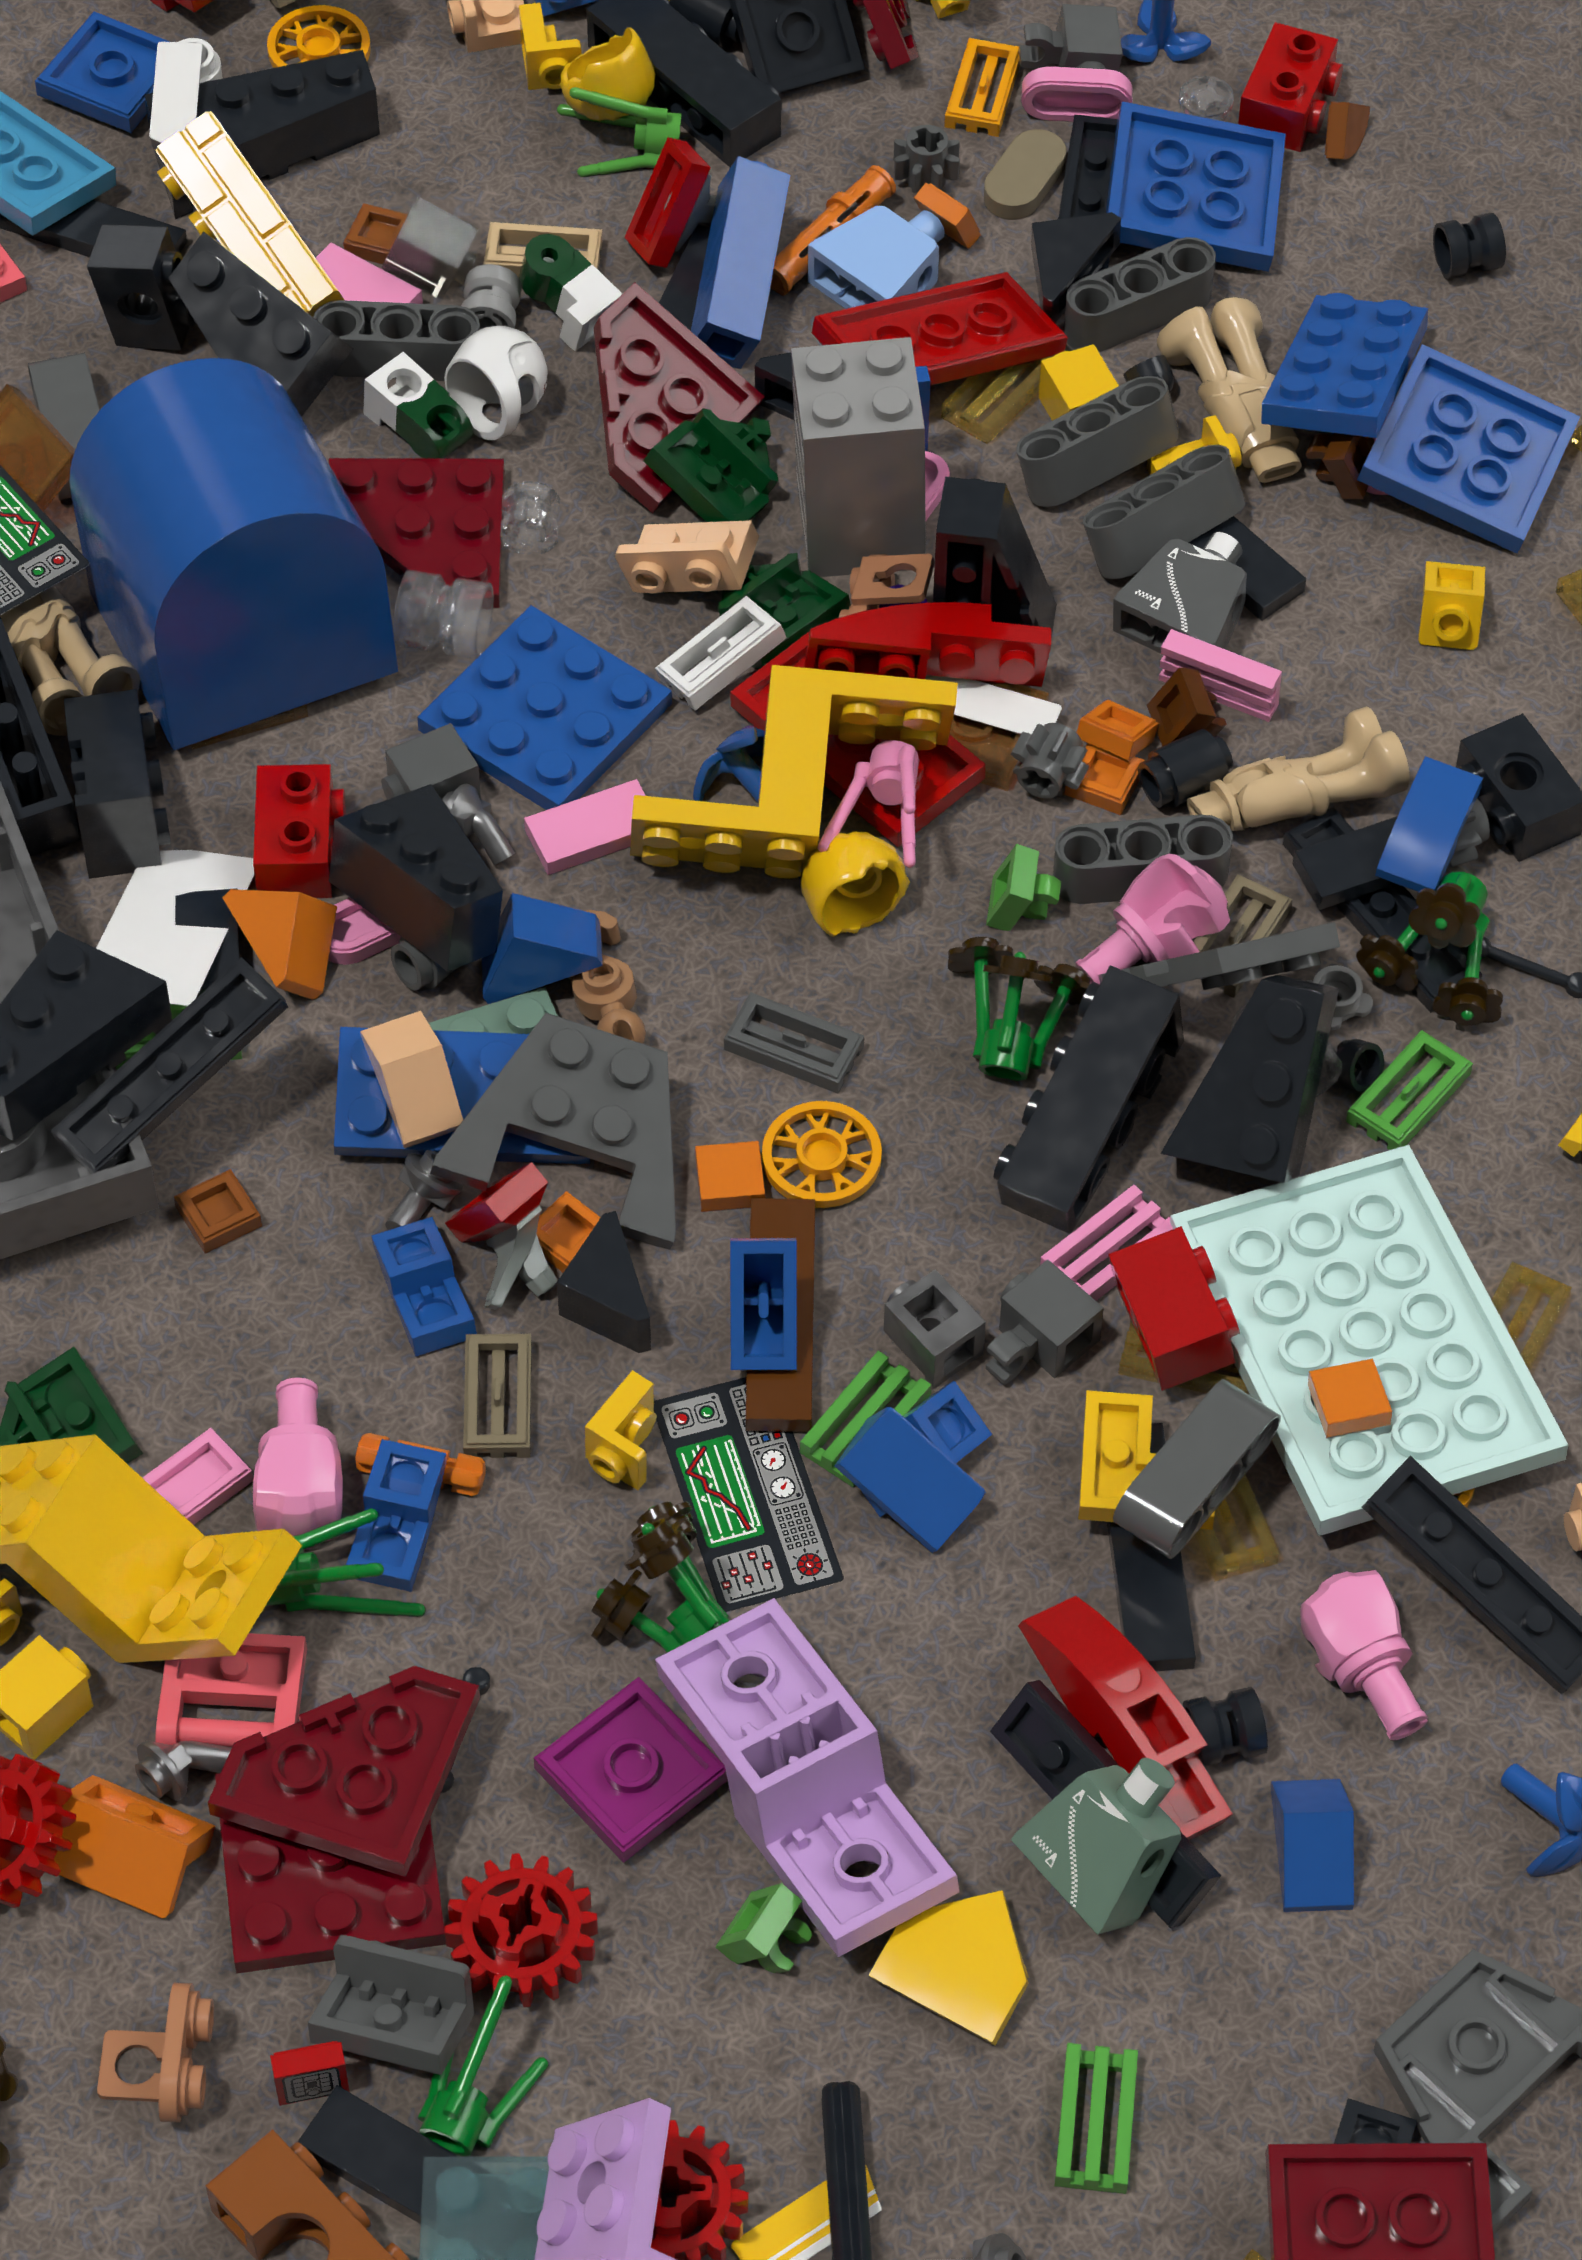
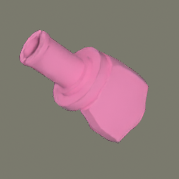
M1169 853L1158 857L1133 880L1120 900V905L1113 910V915L1117 921V931L1083 959L1076 961V967L1088 975L1090 984L1092 982L1100 984L1098 975L1106 973L1110 965L1122 970L1131 968L1141 959L1146 963L1148 961L1153 963L1200 952L1192 939L1218 933L1230 922L1227 910L1228 901L1221 885L1204 870L1190 864L1178 855Z
M289 1378L281 1381L276 1387L278 1427L270 1429L261 1437L258 1445L259 1458L254 1470L253 1511L257 1531L284 1528L292 1536L341 1519L343 1475L338 1443L333 1433L327 1428L318 1425L316 1401L318 1387L317 1384L306 1378Z
M1376 1570L1357 1573L1346 1571L1335 1574L1322 1582L1318 1590L1302 1603L1300 1608L1302 1633L1312 1643L1317 1652L1320 1662L1315 1664L1319 1673L1331 1682L1337 1681L1342 1692L1365 1691L1387 1730L1386 1734L1390 1740H1399L1415 1733L1427 1723L1428 1717L1425 1711L1421 1710L1400 1672L1403 1666L1410 1660L1412 1652L1405 1639L1402 1638L1399 1611L1385 1581Z

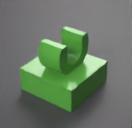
M1016 844L995 872L992 879L987 926L1003 931H1011L1021 916L1045 920L1048 903L1056 905L1059 902L1061 881L1048 874H1036L1039 851Z
M782 1883L752 1891L715 1948L736 1964L758 1959L761 1966L769 1972L782 1973L790 1971L794 1963L780 1952L778 1940L780 1935L783 1934L789 1941L801 1944L808 1942L812 1937V1932L806 1923L792 1917L802 1900Z

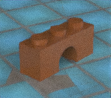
M273 2129L205 2185L213 2214L256 2260H261L279 2244L292 2239H308L320 2244L329 2253L327 2260H410L392 2242L383 2248L367 2231L371 2226V2222L361 2206L346 2192H342L336 2197L320 2180L324 2176V2172L308 2149L299 2142H295L289 2147Z

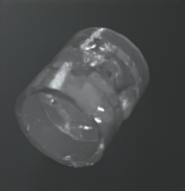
M407 570L402 578L395 606L393 633L396 646L429 652L436 644H441L446 655L477 659L484 652L490 632L494 599L492 584L457 578L451 585H446L440 574Z

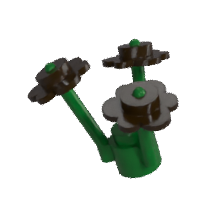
M1451 872L1441 880L1437 891L1430 888L1420 890L1416 897L1418 906L1411 911L1408 918L1409 925L1398 939L1389 935H1382L1376 938L1373 935L1366 934L1360 940L1361 948L1358 950L1356 958L1367 974L1381 985L1391 987L1395 984L1398 988L1405 991L1413 990L1418 984L1415 974L1419 968L1418 963L1413 957L1405 954V951L1419 934L1428 935V941L1431 946L1438 949L1445 948L1449 942L1457 947L1468 946L1465 978L1459 980L1457 984L1451 982L1440 984L1438 996L1433 1000V1010L1441 1016L1450 1017L1454 1022L1466 1026L1478 1025L1482 1022L1493 1023L1501 1018L1502 1008L1500 1005L1503 1002V994L1496 989H1488L1487 984L1479 979L1483 936L1490 920L1482 913L1488 897L1486 886L1474 875L1466 872Z
M990 937L969 938L962 943V947L950 949L948 951V969L955 973L972 972L975 975L977 1036L973 1057L980 1059L979 1070L992 1077L1015 1081L1027 1079L1029 1067L1041 1069L1045 1047L1066 1004L1080 1005L1090 985V978L1082 970L1068 964H1058L1053 970L1047 966H1038L1039 961L1026 959V955L1023 952H1017L1013 956L1012 947L999 945L996 939ZM994 973L1010 976L1003 1019L994 1020L993 1028L990 1029L989 975ZM1024 979L1034 980L1036 986L1041 990L1055 995L1034 1039L1030 1037L1031 1027L1017 1021Z

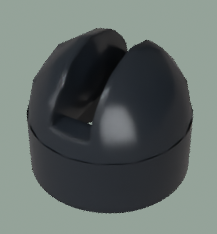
M1158 355L1142 361L1123 374L1126 382L1144 376L1159 377L1165 380L1169 393L1173 389L1174 377L1165 355Z
M1361 1039L1343 1040L1338 1044L1337 1052H1333L1328 1059L1330 1074L1343 1087L1358 1092H1365L1383 1073V1051L1377 1044Z

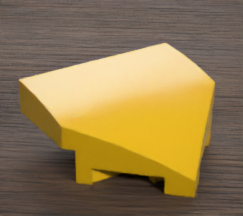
M1002 1890L933 1906L899 1924L894 1929L869 1974L874 1981L996 2046L1029 1984L1027 1979L1029 1978L1028 1972L1022 1959L1009 1915L1007 1901Z

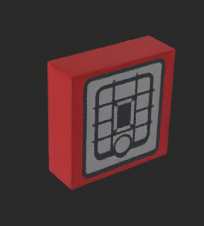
M326 2042L273 2053L274 2055H270L279 2106L330 2096L336 2085L350 2092L341 2042Z

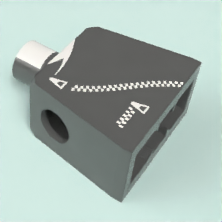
M1223 532L1213 533L1203 549L1181 539L1169 540L1114 597L1113 631L1158 653H1161V646L1171 629L1226 650L1244 608L1246 598L1247 573L1241 567L1235 565L1243 552L1239 542Z

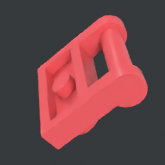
M249 1633L235 1656L165 1660L155 1742L174 1745L180 1741H197L232 1747L235 1742L258 1732H261L264 1737L297 1723L307 1655L305 1636ZM184 1703L276 1708L274 1722L182 1717Z

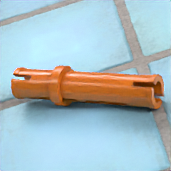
M872 165L845 192L839 191L831 196L826 203V210L776 256L770 288L783 296L791 291L792 287L808 273V254L804 258H800L799 254L817 237L828 233L827 228L833 230L867 210L879 206L887 198H890L896 192V184L891 175L880 166ZM856 202L858 207L839 223L837 218Z

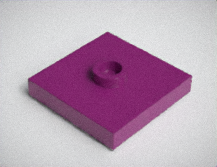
M637 1677L534 1757V1769L623 1863L728 1781L725 1765L640 1677Z

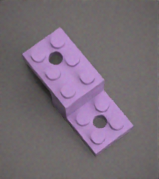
M775 1598L655 1659L659 1678L725 1765L736 1820L784 1885L802 1900L800 1903L801 1908L837 1957L959 1893L956 1873L886 1784L876 1728ZM747 1674L766 1677L763 1683L753 1688H740L733 1684L738 1678ZM859 1861L879 1865L878 1870L867 1877H853L845 1873L850 1865Z
M647 2098L555 2129L554 2140L548 2152L549 2171L543 2209L537 2221L538 2240L534 2260H677L651 2248L671 2114L670 2107Z

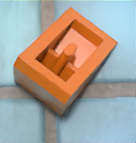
M230 889L222 898L274 985L279 989L312 1000L318 998L324 989L337 906L300 892Z

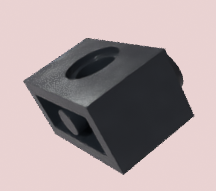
M101 226L87 264V269L116 346L181 350L189 327H193L196 324L169 280V276L181 262L183 256L179 251L175 250L168 227Z
M1523 713L1461 739L1456 768L1483 777L1477 799L1485 809L1490 835L1499 845L1506 844L1518 862L1581 835L1582 790Z

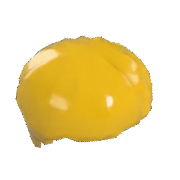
M627 27L623 36L614 35L609 39V42L592 46L584 54H580L573 61L566 64L560 74V87L567 104L577 113L585 115L590 120H597L599 122L607 119L615 121L629 114L574 99L569 94L570 89L577 87L645 105L654 89L655 72L639 35L634 29Z
M855 831L849 834L839 833L833 838L828 849L824 852H820L818 848L810 852L809 859L804 863L801 890L815 922L829 936L834 937L840 933L849 932L855 934L862 928L881 922L888 916L890 911H894L900 899L906 894L910 880L906 875L903 859L897 854L895 847L868 832Z

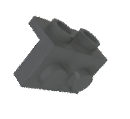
M340 1935L333 1946L337 1973L308 2021L310 2043L321 2044L338 2041L342 2043V2049L346 2052L442 2075L475 2015L469 1967L464 1963L452 1961L441 1956H431L389 1946L378 1941H368L352 1936Z

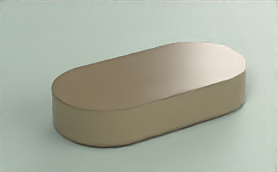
M1042 129L1028 130L1017 135L985 179L984 203L987 209L995 216L1009 220L1021 219L1031 215L1064 171L1066 160L1064 141L1055 133Z

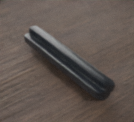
M851 2081L841 2083L830 2082L823 2086L821 2100L832 2260H872L860 2088Z

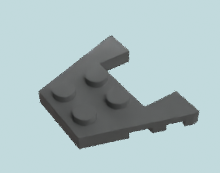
M1332 922L1122 970L1160 987L1201 979L1203 990L1321 965L1319 952L1339 948L1340 942L1336 924ZM1106 973L1098 975L1100 983L1102 982Z
M545 1013L436 1155L430 1174L486 1191L504 1133L509 1132L630 1171L632 1177L619 1216L623 1235L670 1250L676 1236L668 1052Z
M1472 1949L1376 2039L1373 2051L1410 2117L1417 2120L1416 2127L1425 2143H1483L1481 2140L1572 2053H1576L1582 2058V2008L1554 1995L1555 1988ZM1487 2147L1494 2235L1530 2200L1533 2189Z

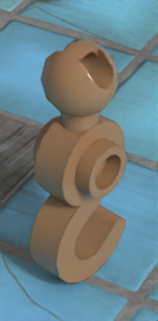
M586 911L596 914L599 919L602 943L615 945L620 942L621 935L618 921L615 917L602 911ZM602 954L603 966L568 977L572 980L576 1007L582 1015L591 1020L599 1021L597 1029L644 1044L646 1036L645 1025L635 1012L629 1011L635 1004L637 991L633 972L626 963Z

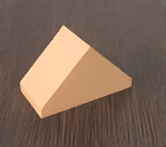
M418 1011L360 1031L404 1149L454 1132L463 1121L462 1113L442 1044L422 1012Z

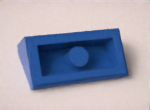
M886 1407L866 1419L834 1466L931 1553L936 1552L980 1503L986 1493L983 1487L892 1407Z

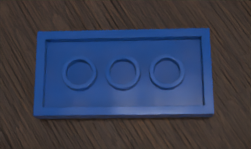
M1332 293L1325 296L1316 295L1262 402L1261 424L1377 438L1427 330L1428 308L1411 306L1402 300H1386L1383 302L1355 300L1352 296L1344 293Z
M340 1027L334 1155L407 1158L408 1154L411 1153L424 1155L426 1150L439 1153L454 1132L404 1149L361 1037L360 1031L368 1028ZM433 1030L442 1044L463 1120L529 1034ZM509 1132L504 1133L496 1161L590 1164V1158Z

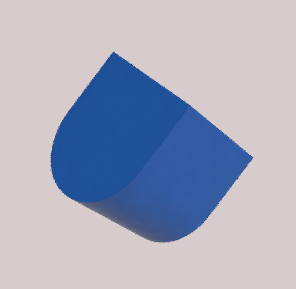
M206 358L184 361L156 370L138 379L115 395L101 408L84 430L75 449L70 467V490L82 553L89 561V566L85 568L89 590L122 655L137 670L140 677L139 687L173 750L398 672L387 578L381 553L291 398L273 376L252 364L238 360Z

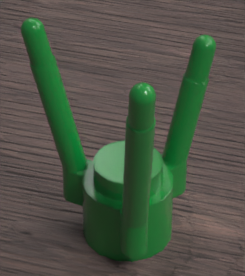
M373 1508L344 1517L301 1535L293 1536L302 1547L266 1606L285 1603L288 1612L318 1609L417 1617L423 1616L426 1612L425 1606L421 1603L310 1594L319 1592L321 1583L377 1577L383 1574L384 1567L381 1563L320 1568L314 1552L304 1553V1549L377 1520L378 1512Z
M506 1975L499 1979L492 1998L489 2000L457 2081H450L446 2089L454 2056L453 2053L442 2075L433 2073L428 2096L418 2115V2119L423 2122L419 2133L458 2156H470L476 2143L484 2148H490L501 2124L531 2090L535 2082L548 2067L546 2058H537L490 2114L485 2110L489 2100L488 2097L472 2086L512 1986L511 1977Z

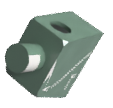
M1150 1758L1140 1759L1130 1774L1118 1765L1087 1771L1068 1785L1020 1828L1011 1839L1097 1935L1133 1925L1140 1918L1181 1840L1180 1828L1159 1806L1175 1785L1174 1778L1163 1765Z

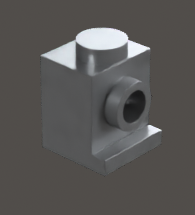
M936 1269L917 1282L910 1280L901 1284L892 1292L885 1303L884 1332L925 1374V1380L931 1384L932 1389L984 1353L986 1321Z

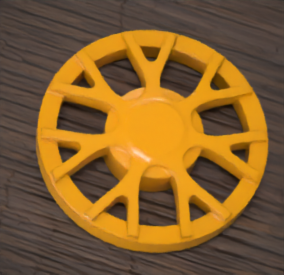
M328 5L306 6L289 12L274 24L267 38L268 57L273 68L286 66L287 64L284 61L299 57L300 62L359 50H363L366 61H368L371 51L369 32L362 20L345 9ZM315 19V25H310L304 29L299 24ZM337 21L347 25L340 34L333 28ZM281 36L296 40L297 46L281 44L278 41ZM362 42L360 49H341L343 45Z
M812 1101L796 1105L783 1112L772 1122L763 1140L762 1164L765 1175L771 1185L787 1199H815V1208L842 1206L857 1199L873 1185L881 1167L882 1147L875 1127L860 1112L841 1103ZM813 1116H822V1119L818 1122ZM830 1116L847 1121L842 1134L826 1128ZM805 1118L811 1130L805 1132L799 1138L790 1125ZM854 1126L860 1130L857 1132H851ZM782 1131H784L788 1137L779 1135L782 1133ZM867 1139L871 1151L847 1154V1145ZM777 1145L795 1149L796 1158L772 1157L773 1146ZM845 1167H850L864 1173V1175L857 1182L853 1183L842 1176L841 1173ZM800 1170L807 1177L796 1187L784 1179L790 1173ZM831 1179L835 1192L815 1193V1183L817 1180L826 1181Z

